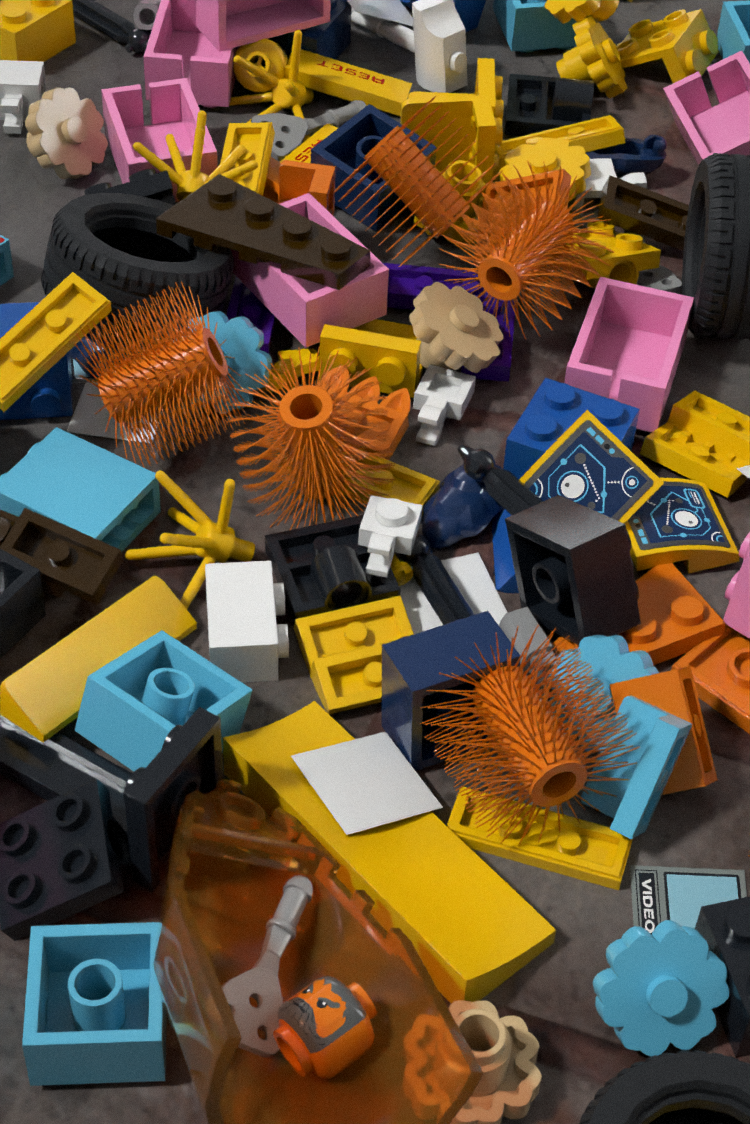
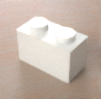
M271 561L205 564L210 662L242 683L278 681V658L289 657V639L287 624H277L276 616L285 615V593L283 582L273 583Z

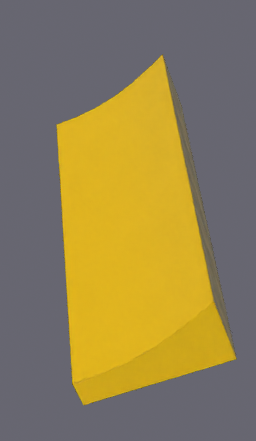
M313 701L291 715L261 728L223 737L224 774L451 1004L458 1000L471 1003L480 1001L554 943L556 929L432 811L350 835L345 834L291 757L295 754L355 739L317 702Z

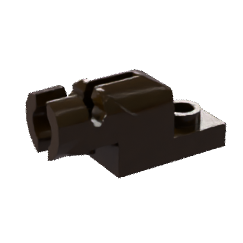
M24 508L19 517L0 510V549L39 569L44 592L59 598L64 591H67L91 603L98 604L124 560L120 549L27 508Z

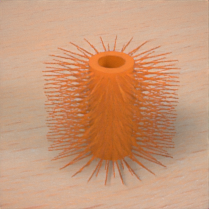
M435 97L427 102L401 127L397 125L364 156L365 161L332 193L337 192L361 169L369 164L372 168L339 202L373 171L379 176L345 209L382 178L385 184L352 216L361 210L385 186L388 185L392 191L359 224L394 192L399 199L378 219L400 199L406 206L385 226L406 207L412 213L380 244L413 214L419 220L386 252L420 221L425 228L405 245L393 259L427 229L432 233L398 267L409 260L433 237L437 239L451 226L450 223L454 224L461 217V213L464 214L471 207L469 203L502 172L500 171L466 202L462 196L496 163L459 194L456 188L488 157L480 162L454 187L449 181L482 148L448 180L442 173L464 152L441 173L435 166L458 144L435 165L429 160L463 126L452 134L428 158L422 153L456 118L421 150L416 144L448 112L414 143L409 137L443 104L430 113L409 134L406 135L403 132V129ZM469 133L460 142H462L469 135ZM474 141L465 151H467L476 141ZM373 222L365 231H367L375 222ZM382 227L372 238H374L384 227Z
M528 162L535 184L536 198L517 169L516 171L521 180L524 194L503 174L512 195L492 182L500 201L482 192L481 194L488 205L489 211L471 202L478 220L461 213L465 223L469 222L476 231L473 228L471 230L470 227V231H467L450 223L468 244L444 236L471 257L447 251L444 252L478 267L462 268L439 264L447 268H457L454 270H466V272L478 274V277L449 279L444 281L462 280L458 282L476 279L467 283L470 284L479 280V284L466 291L479 287L471 292L472 294L483 287L484 291L477 296L478 298L486 292L489 293L482 302L483 304L486 299H489L484 311L492 297H494V300L488 312L495 299H497L493 312L494 316L496 310L495 317H497L499 300H503L502 308L505 305L504 319L506 313V328L508 325L509 337L510 330L507 315L509 300L524 337L525 334L519 318L518 305L538 335L539 332L534 324L530 308L552 330L543 308L562 320L554 302L572 309L563 291L582 298L573 280L591 287L581 269L601 277L583 256L607 264L581 244L594 245L614 252L611 249L605 248V246L599 245V243H594L592 240H587L574 234L595 233L607 235L609 233L593 232L602 230H585L593 227L577 229L579 226L575 227L574 224L609 221L611 219L593 220L601 218L596 217L578 221L590 216L587 215L573 221L575 216L594 207L574 214L581 209L579 208L570 214L569 212L585 195L583 194L566 210L565 206L577 192L576 190L569 197L570 199L565 201L572 185L561 205L559 202L565 190L558 203H556L564 179L563 175L558 190L561 166L554 202L550 201L552 192L549 198L550 181L548 186V168L546 178L545 163L546 201H543L544 196L542 198L540 193L541 187L540 190L538 188V178L536 183L535 173ZM529 192L531 193L532 197H533L534 200L536 201V206H535V204H534V202H533V200H532V198H531ZM484 215H486L493 222V224ZM470 238L476 241L480 246L475 244ZM573 243L578 244L579 246H581V247L584 248L585 250L579 248L578 246L574 245ZM462 247H464L465 249L469 250L470 252L474 253L479 257H474L472 254L464 250ZM571 254H574V255H575L577 258H579L582 262H580L578 259H576V258H575L574 256H572ZM568 266H571L576 272H577V270H578L579 273L576 274V273H575L570 267H568ZM517 296L519 297L520 301L522 302V304H523V306H524V308H525L527 314L525 313L524 309L522 308V306H521L520 303L518 302ZM529 302L536 309V311L529 305Z
M176 282L175 284L185 302L187 311L181 303L177 289L175 288V295L180 302L179 306L170 289L173 299L171 298L170 300L169 297L168 299L174 312L172 313L167 300L166 302L164 301L165 306L162 303L164 310L161 309L158 301L160 315L155 305V310L153 306L151 307L156 323L152 320L146 304L147 318L142 310L146 321L143 319L141 312L140 315L137 312L142 321V326L137 316L136 321L134 314L131 317L128 312L137 329V333L133 329L127 312L128 320L124 321L128 332L125 330L121 320L124 337L116 320L113 326L109 321L108 326L110 329L108 330L99 318L104 336L96 324L94 326L97 337L90 328L88 329L93 344L88 337L86 340L92 353L84 344L83 346L96 368L78 348L87 360V363L99 376L97 378L82 364L97 380L94 382L98 383V385L86 378L84 379L98 387L100 395H86L101 397L102 399L100 400L104 403V406L95 414L105 407L110 413L105 432L111 417L115 419L116 448L117 422L120 423V436L122 434L127 459L122 425L124 426L134 461L135 457L131 446V438L143 467L140 448L149 465L151 464L147 454L149 449L145 444V440L150 448L149 453L153 459L156 458L153 447L157 452L159 450V456L163 459L160 446L165 450L168 458H170L165 442L168 445L170 443V449L174 451L173 440L177 446L178 444L180 446L179 442L181 440L188 450L184 426L191 439L190 443L194 445L190 419L199 440L198 433L201 434L202 432L207 441L197 421V415L206 434L204 419L210 432L211 429L207 421L210 423L211 428L213 425L216 430L209 417V411L216 426L217 423L220 425L218 419L222 425L217 412H220L223 422L225 420L227 423L224 413L228 420L227 414L230 415V418H233L227 405V401L232 405L228 394L233 403L238 404L237 402H239L232 390L235 387L227 374L240 388L241 386L229 374L228 368L236 374L238 373L227 365L225 357L235 358L224 356L220 347L224 342L219 345L215 338L217 323L213 335L209 327L208 307L207 329L199 296L198 301L202 323L190 286H188L194 303L193 307L186 291L185 294L194 314L193 317L187 305L185 295L183 297ZM174 304H175L176 307L178 308V310H179V312H180V315H181V318L179 317V315H178V313H177V311H176V309H175V307H174ZM194 306H195V309H196V313H197L198 319H197V317H196V315H195ZM167 308L169 309V311H170V313H171V316H172V318H173V321L171 320V318H170V316H169V314H168ZM156 315H157V317L160 319L161 324H162V326H163V329L161 328V326H160V324H159V322H158V320H157V318H156ZM149 319L151 320V322H152V324H153V327H154L155 332L153 331V329H152V327H151V325H150ZM138 326H139V328L142 330L143 335H144V338L142 337V335H141V333H140V331H139V329H138ZM111 327H112V329L114 330V332H115V334H116V336H117V338H118V340H119V343L116 341V339H115V337H114V335H113V332H112V330H111ZM104 330H105V332H106V334H107V336H108V338H109L111 344L108 342V340H107V338H106V335H105V333H104ZM131 330L133 331V333H134V335H135V338H136L137 343L135 342V340H134V338H133V336H132ZM99 332H100L101 336L103 337V339H104V341H105V343H106V347H105V345H104V343H103V341H102V339H101V337H100V335H99ZM92 335H93V337H94V339H95L97 345L99 346V348H100V350H101V352H102V355L98 352L97 347H96V345H95V342H94V340H93V338H92ZM120 337H121L122 340L124 341L125 346H126V349H125L124 345L122 344V342H121V340H120ZM113 340H114V342H115V344H116V346H117V349H118L119 353L116 351V349H115V347H114ZM91 345L93 346V348H94L95 351L97 352L98 357H99V359H100V362L98 361V359H97V357H96V355H95V353H94V351H93ZM102 347H103V349L106 351V354H107V356H108V359H107V357L105 356V354H104V352H103V350H102ZM228 387L230 388V390H231V392L233 393L234 397L236 398L237 402H236V401L234 400V398L232 397V395H231V393H230ZM235 390V391L238 393V395L240 396V398L243 400V398L241 397V395L239 394V392H238L237 390ZM221 398H222V400H223V402H224L226 408L228 409V412L226 411V409H225L224 406L222 405ZM208 401L211 403V405H212V407H213V409H214L216 418H215L214 414L212 413V410H211V408H210V405H209ZM201 405H202L204 411L206 412V414H207V416H208V419H207V417L205 416V414L203 413L202 408H201ZM231 406V408H232V410H233V412H234V415H235V416H236V415L238 416V414L236 413V411H235V409L233 408V406ZM235 406L236 409H237V411H238V413H239V415H240V417H242L241 414H240V412H239V410H238V408H237V406ZM189 409L191 410V412H192V414H193V416H194V418H195V422L193 421V419H192V417H191V414H190V412H189ZM198 409L201 411L202 419L200 417ZM182 414L184 415L186 421L188 422V425H187L186 422L184 421V419H183V417H182ZM169 416L172 418V420H173V422H174V424H175L176 430L174 429V427H173V425H172V423H171V420H170ZM162 420H163V422L165 423V425H166L168 431H167V430L165 429V427L163 426ZM150 423H151V425L153 426V428H154V430H155L156 436L154 435V433H153V431H152V428H151V426H150ZM177 425L181 428L182 433H183L184 438H185V441H184V439H183V437H182V435H181V433H180V431H179ZM170 426H171L172 429H173V432H174L175 437H176V439H177V441H178V444H177L176 440L174 439V437H173V435H172V433H171V431H170ZM130 429L132 430V432H133V434H134V436H135L138 449H137V447H136V444H135V441H134V439H133V436H132V434H131ZM158 429L160 431L159 434L162 436V439L164 441L165 447L157 433ZM136 432H137L138 436L140 437V439H141V441H142V444H143L144 450H145V452H146V455H145V453H144V451H143V449H142V447H141V445H140V443H139V441H138V438H137V436H136ZM150 432H151L152 435H153V438H154V440H155V442H156V445H157V447H158V450H157L155 444L153 443V441H152V439H151V434H150Z
M320 346L314 372L312 367L311 385V353L308 385H306L300 348L298 347L303 386L299 385L290 356L296 383H294L283 359L282 362L295 388L292 387L285 371L284 374L292 390L289 389L285 379H282L275 368L274 370L283 383L266 366L265 368L274 376L275 381L279 382L288 392L285 393L280 386L285 394L283 395L273 384L274 388L261 378L259 379L262 382L256 380L279 394L282 399L281 401L270 391L269 393L275 399H272L266 393L264 394L267 397L255 390L251 392L244 389L246 391H239L262 397L268 400L273 407H268L266 404H264L265 406H256L249 402H246L248 404L237 402L240 404L232 403L235 405L228 404V406L257 408L271 413L269 415L263 413V416L257 415V417L251 416V418L247 416L231 418L227 422L253 420L265 423V425L257 426V428H252V430L234 431L238 433H232L230 435L231 439L246 433L265 436L255 443L238 444L241 446H235L233 450L238 453L240 451L244 452L252 446L268 448L260 455H245L249 457H241L237 460L240 461L237 462L238 465L254 463L257 459L259 460L255 465L261 459L271 461L259 470L244 469L251 471H241L243 472L240 473L241 477H252L253 475L256 477L262 472L258 476L259 478L264 472H277L261 483L243 485L246 486L243 487L245 488L244 490L256 489L257 487L260 489L266 484L261 489L262 491L269 483H271V486L273 482L278 484L279 481H283L271 492L252 500L258 502L263 498L266 499L269 495L271 497L275 492H277L276 496L282 490L279 496L280 499L284 489L289 487L286 495L268 507L266 512L281 502L280 507L288 497L287 503L291 494L294 493L291 504L279 516V518L283 514L285 516L292 507L290 515L299 499L293 516L294 520L302 495L305 496L303 505L290 530L302 510L298 522L299 525L307 501L308 507L304 527L309 504L310 509L312 507L310 526L312 514L314 521L315 499L316 525L318 499L321 503L324 523H326L323 498L327 500L333 521L335 517L331 507L332 504L341 520L331 496L343 519H345L334 494L342 509L344 507L350 517L352 516L343 502L357 515L341 490L356 505L357 503L352 497L364 507L366 506L362 502L367 505L368 503L362 500L349 485L353 486L364 496L366 495L359 489L369 495H372L369 493L371 492L380 497L383 496L379 494L390 496L361 487L356 482L352 483L345 477L357 478L360 482L362 481L359 478H362L370 484L372 483L368 480L377 484L380 483L376 481L386 483L383 481L395 480L367 477L355 471L361 469L368 470L367 468L375 470L373 468L379 470L394 468L390 466H395L391 464H396L368 465L358 462L369 456L384 458L381 456L392 455L386 453H394L392 452L394 451L393 448L390 449V447L376 453L359 450L365 445L368 446V443L374 445L372 443L387 444L385 442L390 441L386 440H392L391 438L384 435H377L371 440L357 437L369 429L381 432L379 430L385 431V429H389L383 428L390 427L387 425L389 423L384 421L376 422L373 425L369 424L368 426L356 424L361 419L370 415H387L388 413L386 412H389L388 410L380 408L378 410L374 409L370 413H364L365 410L362 413L352 412L367 402L387 399V397L378 395L361 401L362 397L358 402L345 403L358 392L379 384L377 382H371L368 385L364 384L358 389L361 386L360 384L353 392L345 394V390L342 396L337 397L343 388L367 372L364 369L362 374L359 373L356 377L353 376L347 382L348 377L340 388L341 382L337 389L333 391L336 380L354 360L346 368L344 366L336 376L338 368L327 387L333 371L332 368L325 389H323V381L338 352L325 373L329 362L328 359L318 385L322 365L321 360L317 383L315 380L314 386L313 381ZM333 385L331 393L329 394L328 390ZM343 483H345L357 496L347 491L343 486ZM298 490L300 493L294 500L295 494Z
M537 625L515 666H511L513 648L519 627L517 626L514 641L512 637L510 657H508L507 649L508 664L503 667L502 663V667H500L496 632L498 665L490 645L496 665V670L492 671L478 646L474 643L490 673L486 675L469 658L484 675L483 677L455 656L456 659L481 677L480 681L477 682L467 674L465 675L474 682H470L454 673L451 674L457 677L439 673L470 683L475 688L474 690H427L460 694L468 698L421 707L454 710L420 724L457 710L466 711L425 725L458 716L451 721L432 724L431 726L438 725L442 727L429 735L447 725L452 727L428 739L458 727L453 732L430 740V742L447 736L445 739L435 742H440L438 745L443 744L438 749L447 743L451 744L438 753L456 744L453 749L437 756V758L456 749L452 754L443 757H448L445 760H449L446 764L450 761L453 762L446 768L456 761L460 763L451 769L460 764L464 765L447 774V776L458 770L460 773L451 776V778L457 776L455 779L460 780L462 777L468 776L462 779L463 781L456 786L467 779H472L458 789L475 781L470 787L457 793L459 794L475 786L470 792L461 796L474 792L466 797V800H468L471 796L477 795L468 803L483 797L465 809L485 799L480 806L468 811V813L483 806L479 811L473 813L478 814L484 811L478 816L480 817L488 809L498 805L496 809L475 824L497 810L494 816L476 828L494 819L490 823L491 825L499 815L506 812L487 831L489 832L516 806L513 815L487 837L511 819L510 824L515 815L519 813L505 832L506 834L526 806L533 802L532 807L502 842L530 813L523 837L519 842L520 844L542 807H546L545 818L538 843L540 842L542 832L545 830V823L551 806L557 805L560 833L559 805L563 818H565L561 806L563 802L568 804L579 824H581L569 799L573 797L584 810L586 809L574 795L599 811L577 794L581 789L587 794L589 793L584 789L591 790L602 796L607 794L617 797L616 795L584 786L586 781L630 780L597 776L593 773L637 764L636 762L587 772V769L592 767L628 763H612L618 761L609 760L637 748L606 760H597L596 758L633 747L632 745L606 753L612 748L625 746L617 745L635 734L617 744L607 745L633 732L632 730L605 743L612 736L628 730L625 729L618 732L627 723L618 729L612 730L627 718L614 727L605 728L623 716L609 723L613 717L621 714L620 712L608 718L616 712V709H614L611 713L605 715L615 705L607 711L599 713L614 701L601 710L596 711L599 706L612 699L610 698L596 706L599 701L609 697V695L604 698L601 697L605 695L602 694L604 692L602 691L597 697L592 698L601 690L599 689L593 695L587 696L603 683L587 694H583L587 689L600 681L582 690L587 684L598 678L590 681L593 677L589 678L592 673L588 677L586 676L589 672L579 678V675L587 669L575 677L572 676L590 664L588 663L576 670V667L586 663L585 661L577 665L579 662H582V660L576 662L581 657L579 656L572 664L566 666L580 653L560 669H557L558 665L576 652L562 661L560 658L578 647L564 654L562 651L567 647L566 645L552 662L546 664L569 639L540 666L542 659L563 642L561 641L545 654L552 638L551 634L556 628L526 661L528 649L539 626ZM549 638V640H548L547 643L544 645V647L542 648V650L539 652V654L537 655V657L534 659V661L532 662V664H531V665L529 666V668L524 672L523 669H524V667L526 666V664L531 660V658L536 654V652L541 648V646H542V645L546 642V640ZM542 653V655L540 656L539 660L535 663V661L537 660V658L539 657V655ZM522 656H523V659H522V662H521V664H520V667H517V665L519 664V662H520V660H521V658H522ZM556 661L553 667L547 671V669L552 665V663ZM534 667V669H533V671L531 672V674L527 675V673L529 672V670ZM547 667V668L540 674V676L537 677L538 671H540V670H542L543 668ZM564 668H567L564 672H562V673H560V674L554 676V675L557 674L560 670H562V669H564ZM569 671L564 678L558 680L564 673ZM546 676L541 683L536 684L540 678ZM581 683V684H580L578 687H576L575 689H573V690L567 692V691H568L570 688H572L574 685H577V684ZM581 688L578 693H574L577 689ZM473 699L472 703L437 706L442 704ZM593 700L589 705L579 709L586 702ZM595 704L590 710H586L589 706ZM470 712L474 713V714H473L472 716H470V717L460 718V717L466 715L467 713H470ZM561 714H566L564 717L559 718ZM602 714L600 717L594 719L596 715ZM607 716L600 723L593 725L600 718ZM479 717L476 721L468 722L470 719ZM464 720L460 723H452L454 721ZM609 720L603 727H599L603 722ZM609 729L608 731L599 734L601 731ZM460 730H463V731H461L460 733H458L457 735L452 736V737H449V736H451L453 733L458 732V731H460ZM573 731H578L577 734L571 735ZM615 731L612 735L599 739L606 733ZM464 735V736H463L462 738H460V739H455V740H453L454 738H456V737H458V736ZM488 735L486 739H482V737ZM582 735L579 740L575 741L578 736ZM592 738L590 742H583L584 740ZM467 745L462 750L457 751L461 746ZM612 746V747H610V748H605V749L597 750V749H599V748H601V747ZM594 748L588 752L583 753L585 749ZM469 749L465 754L459 755L462 751ZM603 751L595 757L586 758L591 753ZM494 753H498L496 757H491ZM477 763L472 768L466 770L471 764ZM587 763H596L590 766H584ZM479 767L477 771L467 774L472 769ZM509 771L505 776H501L503 772ZM587 777H590V778L596 777V778H603V779H587ZM486 782L481 787L475 789L480 783ZM489 786L486 790L476 793L481 788ZM519 790L513 797L509 798L513 791ZM494 795L488 802L484 803L489 796ZM519 797L517 803L506 809L515 798ZM529 798L527 803L522 808H520L523 801ZM498 799L491 806L483 809L489 802ZM506 803H508V804L502 809V811H501L499 814H497L498 811L500 810V808H501L503 805H505ZM537 805L540 806L534 818L532 819L530 825L528 826Z

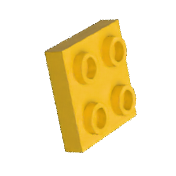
M590 222L587 224V228H593L585 230H602L593 232L609 233L607 235L574 233L614 251L611 252L594 245L581 244L607 263L605 264L596 259L583 256L601 277L637 284L639 271L659 268L660 249L644 243L643 237L639 235L622 234L615 231L613 224L607 222ZM573 243L574 245L578 246L579 248L585 250L584 248H582V247L579 246L578 244ZM571 254V255L574 256L576 259H578L580 262H582V261H581L579 258H577L574 254ZM568 266V267H570L576 274H578L571 266ZM581 269L591 287L596 289L600 277L590 271Z

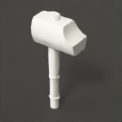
M418 0L413 2V30L389 20L355 12L352 8L351 24L360 25L377 33L379 37H384L392 43L415 53L416 80L424 89L431 92L451 93L468 85L465 27L456 11L453 0Z

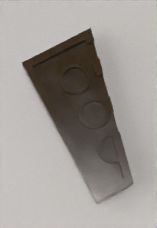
M221 174L156 218L158 235L171 239L177 233L194 238V246L213 251L217 245L239 251L240 260L256 265L258 262L272 261L281 264L282 273L337 290L342 289L370 266V250Z

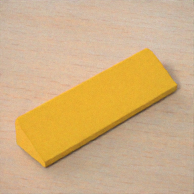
M152 576L6 678L0 686V715L44 743L78 717L87 677L161 630L176 640L181 641L197 629V622L167 584L158 576Z

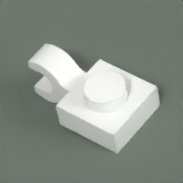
M433 365L428 366L414 393L413 409L420 410L418 421L422 422L416 436V441L435 446L440 438L445 418L461 420L474 393L476 376Z
M370 496L359 528L358 545L368 547L367 552L370 553L365 573L387 577L395 552L411 555L421 523L423 505L404 502L395 498Z

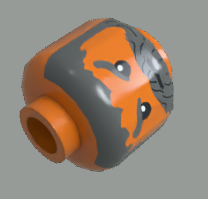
M322 976L279 1007V1027L273 1031V1036L285 1059L299 1075L305 1077L312 1073L318 1078L330 1079L372 1048L375 1036L370 1020L377 1016V1011L368 994L358 983L353 982L346 986L332 976Z

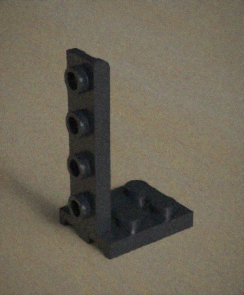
M199 707L184 725H176L169 732L161 751L146 768L140 767L134 773H131L58 732L43 743L0 715V774L47 801L97 778L109 789L113 817L127 834L132 880L153 892L160 884V867L172 853L182 857L196 841V833L192 832V829L207 811L217 815L224 807L221 718Z

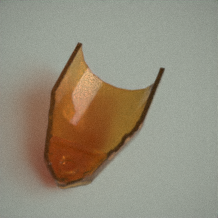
M229 779L219 780L215 790L210 793L203 794L196 790L186 795L177 814L172 834L153 967L165 1011L206 1124H450L472 1096L484 1073L411 940L400 928H390L389 932L385 930L370 913L375 903L374 900L364 890H355L354 894L350 892L336 876L341 865L293 815L277 807L271 816L254 800L238 794L242 784ZM297 875L305 876L311 881L313 895L311 901L306 904L296 926L297 934L295 938L289 941L280 957L278 978L283 1003L317 978L332 976L346 986L353 982L358 983L368 994L377 1011V1016L370 1020L375 1036L372 1048L330 1079L318 1078L312 1073L302 1077L288 1063L280 1049L271 1057L264 1058L239 1048L238 1045L242 1037L222 990L224 983L251 970L259 959L267 932L266 923L274 916L284 894V885L288 880ZM249 997L250 1004L257 1008L256 1000ZM258 1029L257 1034L259 1038L265 1040L264 1032Z

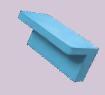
M630 695L624 697L617 714L620 712L621 714L617 715L614 720L621 716L623 717L615 721L611 726L614 727L627 718L612 730L622 727L625 723L627 724L618 732L625 729L628 730L612 736L605 743L633 730V732L607 744H617L635 734L617 745L625 746L612 748L606 753L632 745L633 747L598 757L597 760H606L631 749H637L609 760L618 761L612 763H628L593 767L592 770L597 771L637 762V764L593 773L597 776L630 780L587 781L586 787L616 795L617 797L607 794L602 796L587 789L584 790L589 794L583 791L581 797L602 813L614 818L609 829L629 839H633L646 831L693 724ZM615 731L609 732L607 736L612 735ZM605 746V747H602V749L610 748V747H612V746ZM589 777V779H603V778H596V777L590 778V777ZM581 800L582 803H584L585 805L591 807L589 804H587L586 802H584L583 800Z

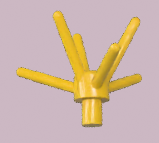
M301 30L294 32L289 79H278L239 55L234 56L233 61L237 65L271 84L273 88L272 92L231 97L229 106L273 101L275 104L258 115L278 113L282 109H292L294 116L304 118L301 107L312 102L314 93L312 89L306 88L298 80L302 42ZM310 134L305 136L303 142L310 137Z
M203 110L197 114L190 170L186 171L172 134H167L165 140L176 171L140 142L133 144V149L160 172L167 170L170 180L178 186L176 197L180 201L219 174L234 180L258 167V162L252 160L229 170L246 151L243 145H239L209 176L200 172L207 114Z
M159 470L156 472L155 478L195 520L174 507L169 508L167 512L169 517L196 535L162 533L160 541L171 546L129 549L125 552V558L128 560L189 555H197L204 558L180 599V602L188 609L206 579L205 564L215 563V561L224 563L229 557L250 562L255 552V544L235 537L234 529L228 527L235 489V481L233 479H227L224 483L218 521L215 523L164 471Z

